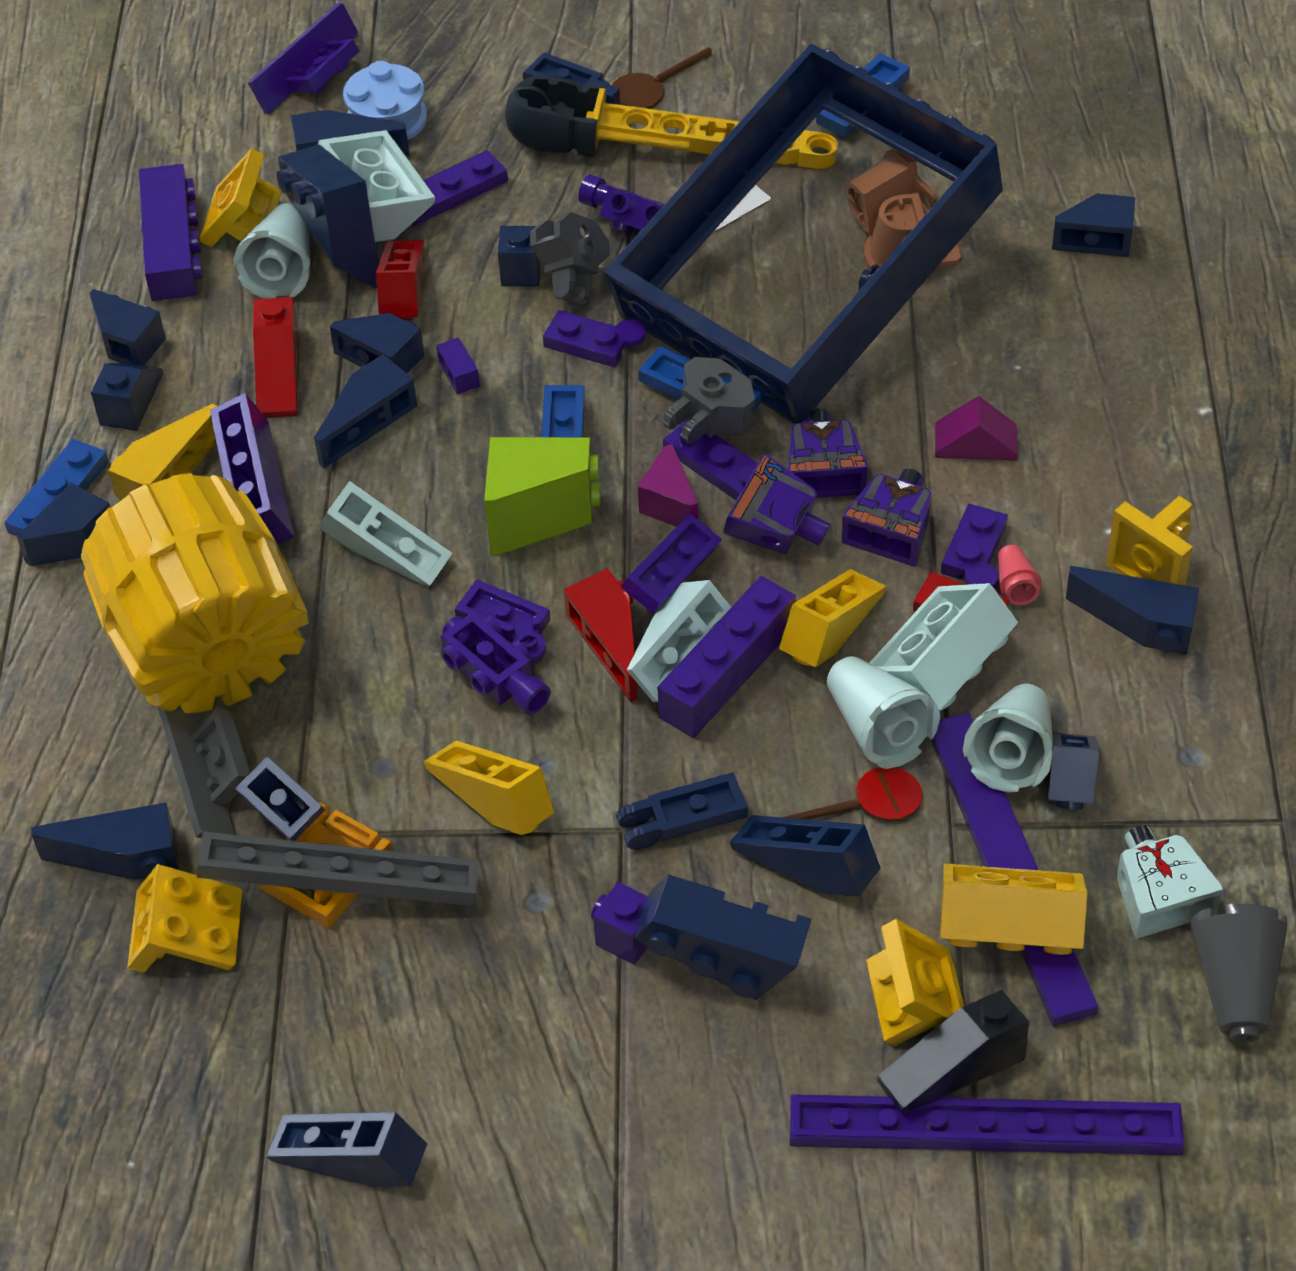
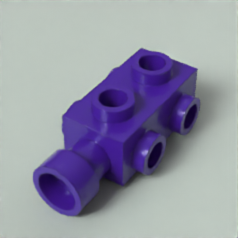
M591 174L587 175L582 181L578 194L580 203L593 208L601 206L599 215L612 219L611 227L628 233L632 232L633 227L642 230L665 205L642 195L608 185L605 179Z
M472 612L464 619L460 616H455L446 623L442 635H440L442 643L441 656L450 669L453 671L459 670L469 678L471 685L480 695H488L498 705H502L513 696L514 704L527 715L535 714L545 706L550 698L551 689L538 677L532 676L530 664L532 658L528 649L520 641L516 640L510 644L504 639L501 627L492 617L487 616L482 620Z

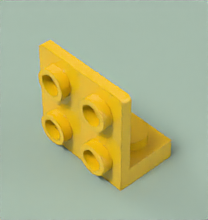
M157 864L136 891L127 969L145 973L157 958L161 959L165 953L230 970L236 963L242 900L241 888L212 879L197 878V875Z

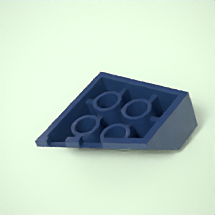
M320 144L278 156L280 171L276 172V178L280 190L289 198L331 261L337 267L376 289V271L379 263L366 181Z

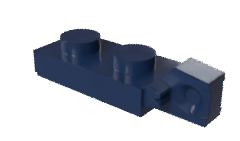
M542 53L523 72V80L534 76H550L579 81L583 87L588 83L603 84L606 90V103L621 105L620 88L612 86L605 81L602 73L548 53Z

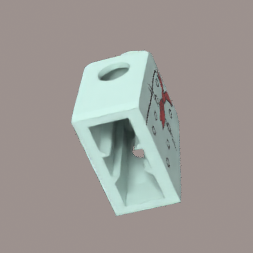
M1147 825L1134 827L1126 833L1124 838L1129 849L1120 855L1117 880L1136 939L1190 923L1192 917L1204 909L1211 908V916L1217 914L1223 888L1184 837L1174 835L1156 841Z

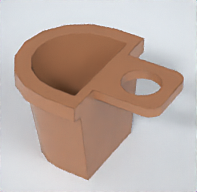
M894 148L886 151L883 157L884 160L849 181L845 187L847 202L852 214L860 226L869 234H873L880 206L890 197L919 193L924 215L938 201L935 191L918 176L916 161ZM924 194L929 201L930 208L928 207L925 201Z
M919 193L893 196L885 200L880 206L873 234H870L864 244V263L868 270L874 264L881 266L925 216ZM958 244L938 266L954 265L960 262L961 254Z

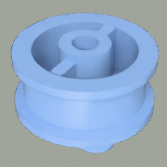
M376 61L369 67L355 73L345 84L343 96L345 105L348 108L347 113L405 123L408 140L415 137L424 128L427 121V109L423 102L424 85L420 76L413 70L401 65L389 64L385 61Z

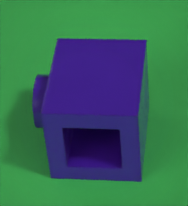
M620 882L615 884L608 895H601L591 913V919L594 922L595 945L635 965L647 949L646 945L633 938L648 896Z

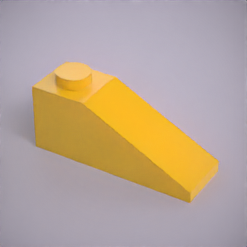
M210 404L132 442L122 455L114 459L111 467L108 469L115 497L124 499L129 495V492L145 484L159 482L171 478L173 475L191 473L217 443L210 410L217 407V405Z
M847 570L792 604L779 649L792 655L793 659L802 665L819 666L838 652L884 595L887 586L857 571Z
M457 740L424 761L425 768L493 826L524 835L536 830L541 822L555 813L542 768Z

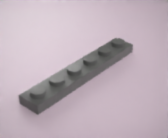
M203 832L197 878L474 906L477 891L478 860Z

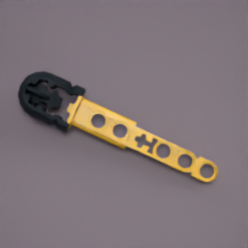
M534 76L518 83L509 94L505 107V120L508 130L523 145L537 150L569 153L575 149L579 155L593 157L597 152L600 139L711 154L740 122L606 103V90L603 84L588 83L583 87L579 81L550 76ZM631 123H641L646 127L634 129L628 125ZM667 128H678L683 132L671 134L665 130ZM804 130L793 142V147L787 149L776 163L784 165L798 163L799 167L826 169L834 165L836 161L838 143L830 134ZM824 148L827 149L829 153L818 154L813 152L812 149Z

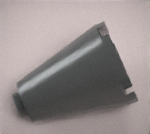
M1256 904L1225 905L1226 914L1211 916V908L1204 909L1192 917L1191 932L1219 1029L1222 1033L1230 1035V1040L1234 1042L1247 1043L1257 1041L1259 1034H1263L1269 1029L1287 934V917L1283 915L1278 919L1277 909Z

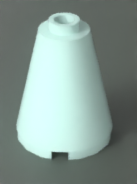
M291 203L277 206L239 243L233 258L241 284L252 294L264 299L281 296L295 297L305 288L310 277V230Z
M855 656L839 660L830 669L827 677V687L861 751L869 761L885 769L900 767L915 759L922 752L918 746L926 736L931 740L933 739L940 721L939 706L928 693Z
M1032 684L1017 685L972 722L965 735L963 753L965 757L967 756L972 766L971 771L978 780L992 789L1008 793L1018 792L1019 788L1031 785L1034 787L1042 782L1051 769L1054 755L1050 702L1046 693L1041 688Z

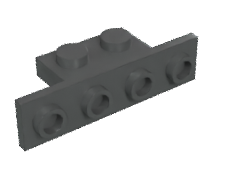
M180 705L174 711L158 708L195 836L202 839L203 832L235 835L226 805L239 793L235 788L250 774V770L231 711L217 707L201 724L198 713H185Z

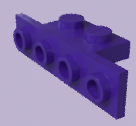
M339 2L247 82L264 113H270L291 93L308 92V94H315L322 91L327 86L326 81L334 74L348 68L350 65L349 61L360 52L352 39L358 34V31L343 2Z

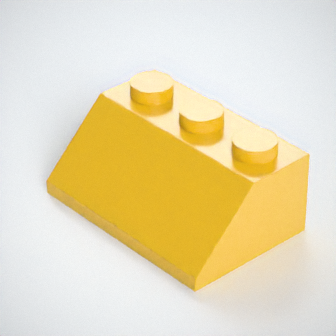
M944 864L940 938L949 939V944L958 947H975L978 941L995 942L997 948L1008 951L1024 950L1025 945L1044 946L1043 950L1045 952L1061 955L1071 954L1072 948L1083 949L1088 894L1083 874Z

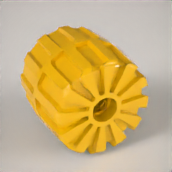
M192 473L173 475L171 478L159 482L145 484L129 492L128 496L112 508H108L96 520L94 530L90 537L84 541L81 553L85 567L84 578L101 625L137 690L145 696L148 703L162 710L174 711L180 705L185 713L208 712L213 709L215 697L220 696L226 706L252 696L249 685L251 682L260 678L268 685L272 684L286 671L279 661L283 655H299L306 642L298 628L309 624L308 613L285 558L247 495L243 491H236L232 483L225 478L216 475L210 477L195 476Z

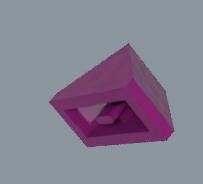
M977 396L936 421L935 458L1017 460V424L983 398Z
M671 444L664 446L638 484L639 513L677 527L690 513L698 519V502L675 449Z

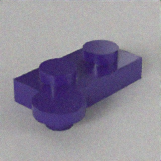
M558 310L543 335V346L616 368L622 357L624 346L634 347L642 344L646 338V328L642 322L635 319L623 320L614 326Z
M968 503L941 563V574L957 579L965 577L966 585L990 583L995 589L998 584L999 574L997 569L990 563L1006 529L1008 514Z
M476 579L455 607V615L464 619L474 612L482 620L487 616L492 617L501 627L504 639L511 643L516 640L520 641L528 649L532 658L530 663L540 661L546 653L545 639L540 634L551 620L550 610Z

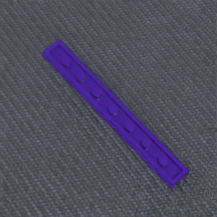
M970 712L941 719L937 732L931 742L983 865L986 867L1039 870L1005 792L992 789L978 780L971 771L972 766L967 756H964L963 745L965 735L973 722ZM1025 945V949L1020 952L1052 1026L1097 1015V1001L1073 948L1071 954L1061 955L1045 952L1043 950L1044 946Z
M790 1094V1146L1182 1155L1184 1151L1181 1103L939 1098L902 1114L890 1097Z

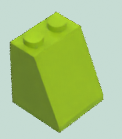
M490 437L484 502L491 555H500L592 524L593 507H600L601 483L593 482V480L599 479V455H591L590 438Z

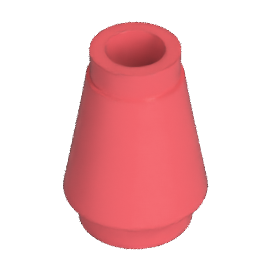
M1007 545L1003 547L998 553L1000 593L1013 605H1027L1038 597L1042 584L1041 578L1019 546Z

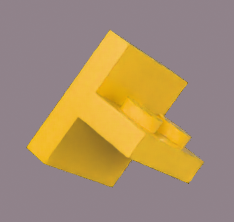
M251 148L216 187L199 237L200 242L212 248L225 233L242 241L278 206L282 191L258 176L265 155Z
M1178 496L1151 519L1124 501L1114 510L1106 565L1121 575L1186 586L1193 546L1186 542V538L1192 528L1189 522L1193 504Z
M894 919L881 927L886 949L866 959L883 1039L895 1047L932 1027L937 1028L964 1006L951 950L898 919Z

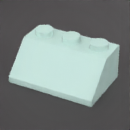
M387 130L319 140L318 145L320 144L366 181L375 243L395 239L434 204L435 196Z
M990 583L938 586L869 663L928 693L939 706V711L955 701L956 692L966 681L979 674L983 667L982 663L987 657L1007 642V635L1017 625L1018 621Z

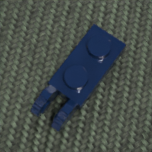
M734 772L648 795V799L622 806L615 816L619 826H622V828L640 825V827L631 828L623 837L627 848H630V850H640L643 847L653 846L660 839L665 841L747 818L748 807ZM653 816L654 822L646 823Z

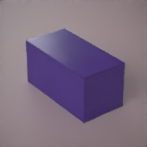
M459 337L436 345L438 363L456 394L480 387L478 369Z

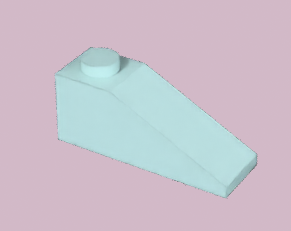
M351 481L348 482L329 508L318 527L351 551L428 588L453 554Z
M710 580L684 582L675 589L655 612L627 668L628 673L653 702L658 701L657 686L731 608Z

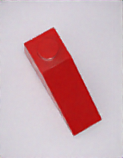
M424 240L386 241L376 271L379 315L391 313L408 321H411L412 317L419 316L422 300Z
M293 297L254 299L253 345L256 406L265 418L297 416L299 327Z
M607 568L564 589L566 617L627 699L632 702L638 699L637 682L627 671L634 656L630 604L633 603V597L621 588L624 581L618 582Z

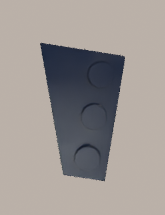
M668 874L649 892L633 939L646 945L653 953L660 956H668L688 966L693 973L702 977H710L730 987L733 993L754 1000L760 998L798 966L811 924V918L797 914L795 922L767 914L769 905L754 901L752 909L723 900L725 896L724 891Z

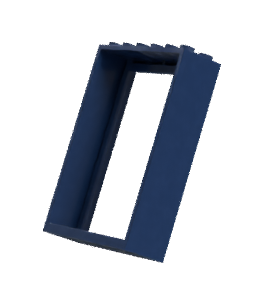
M810 43L604 271L619 315L626 320L635 319L642 322L647 333L689 359L694 357L722 359L751 380L753 389L761 392L762 404L794 424L803 423L807 413L816 408L1001 194L1003 186L997 144L988 135L976 133L963 126L955 117H946L933 110L925 101L921 99L915 100L907 96L890 82L883 83L872 77L861 66L854 67L841 60L833 51L823 50ZM825 110L952 180L953 184L792 368H789L667 294L662 289L819 113Z

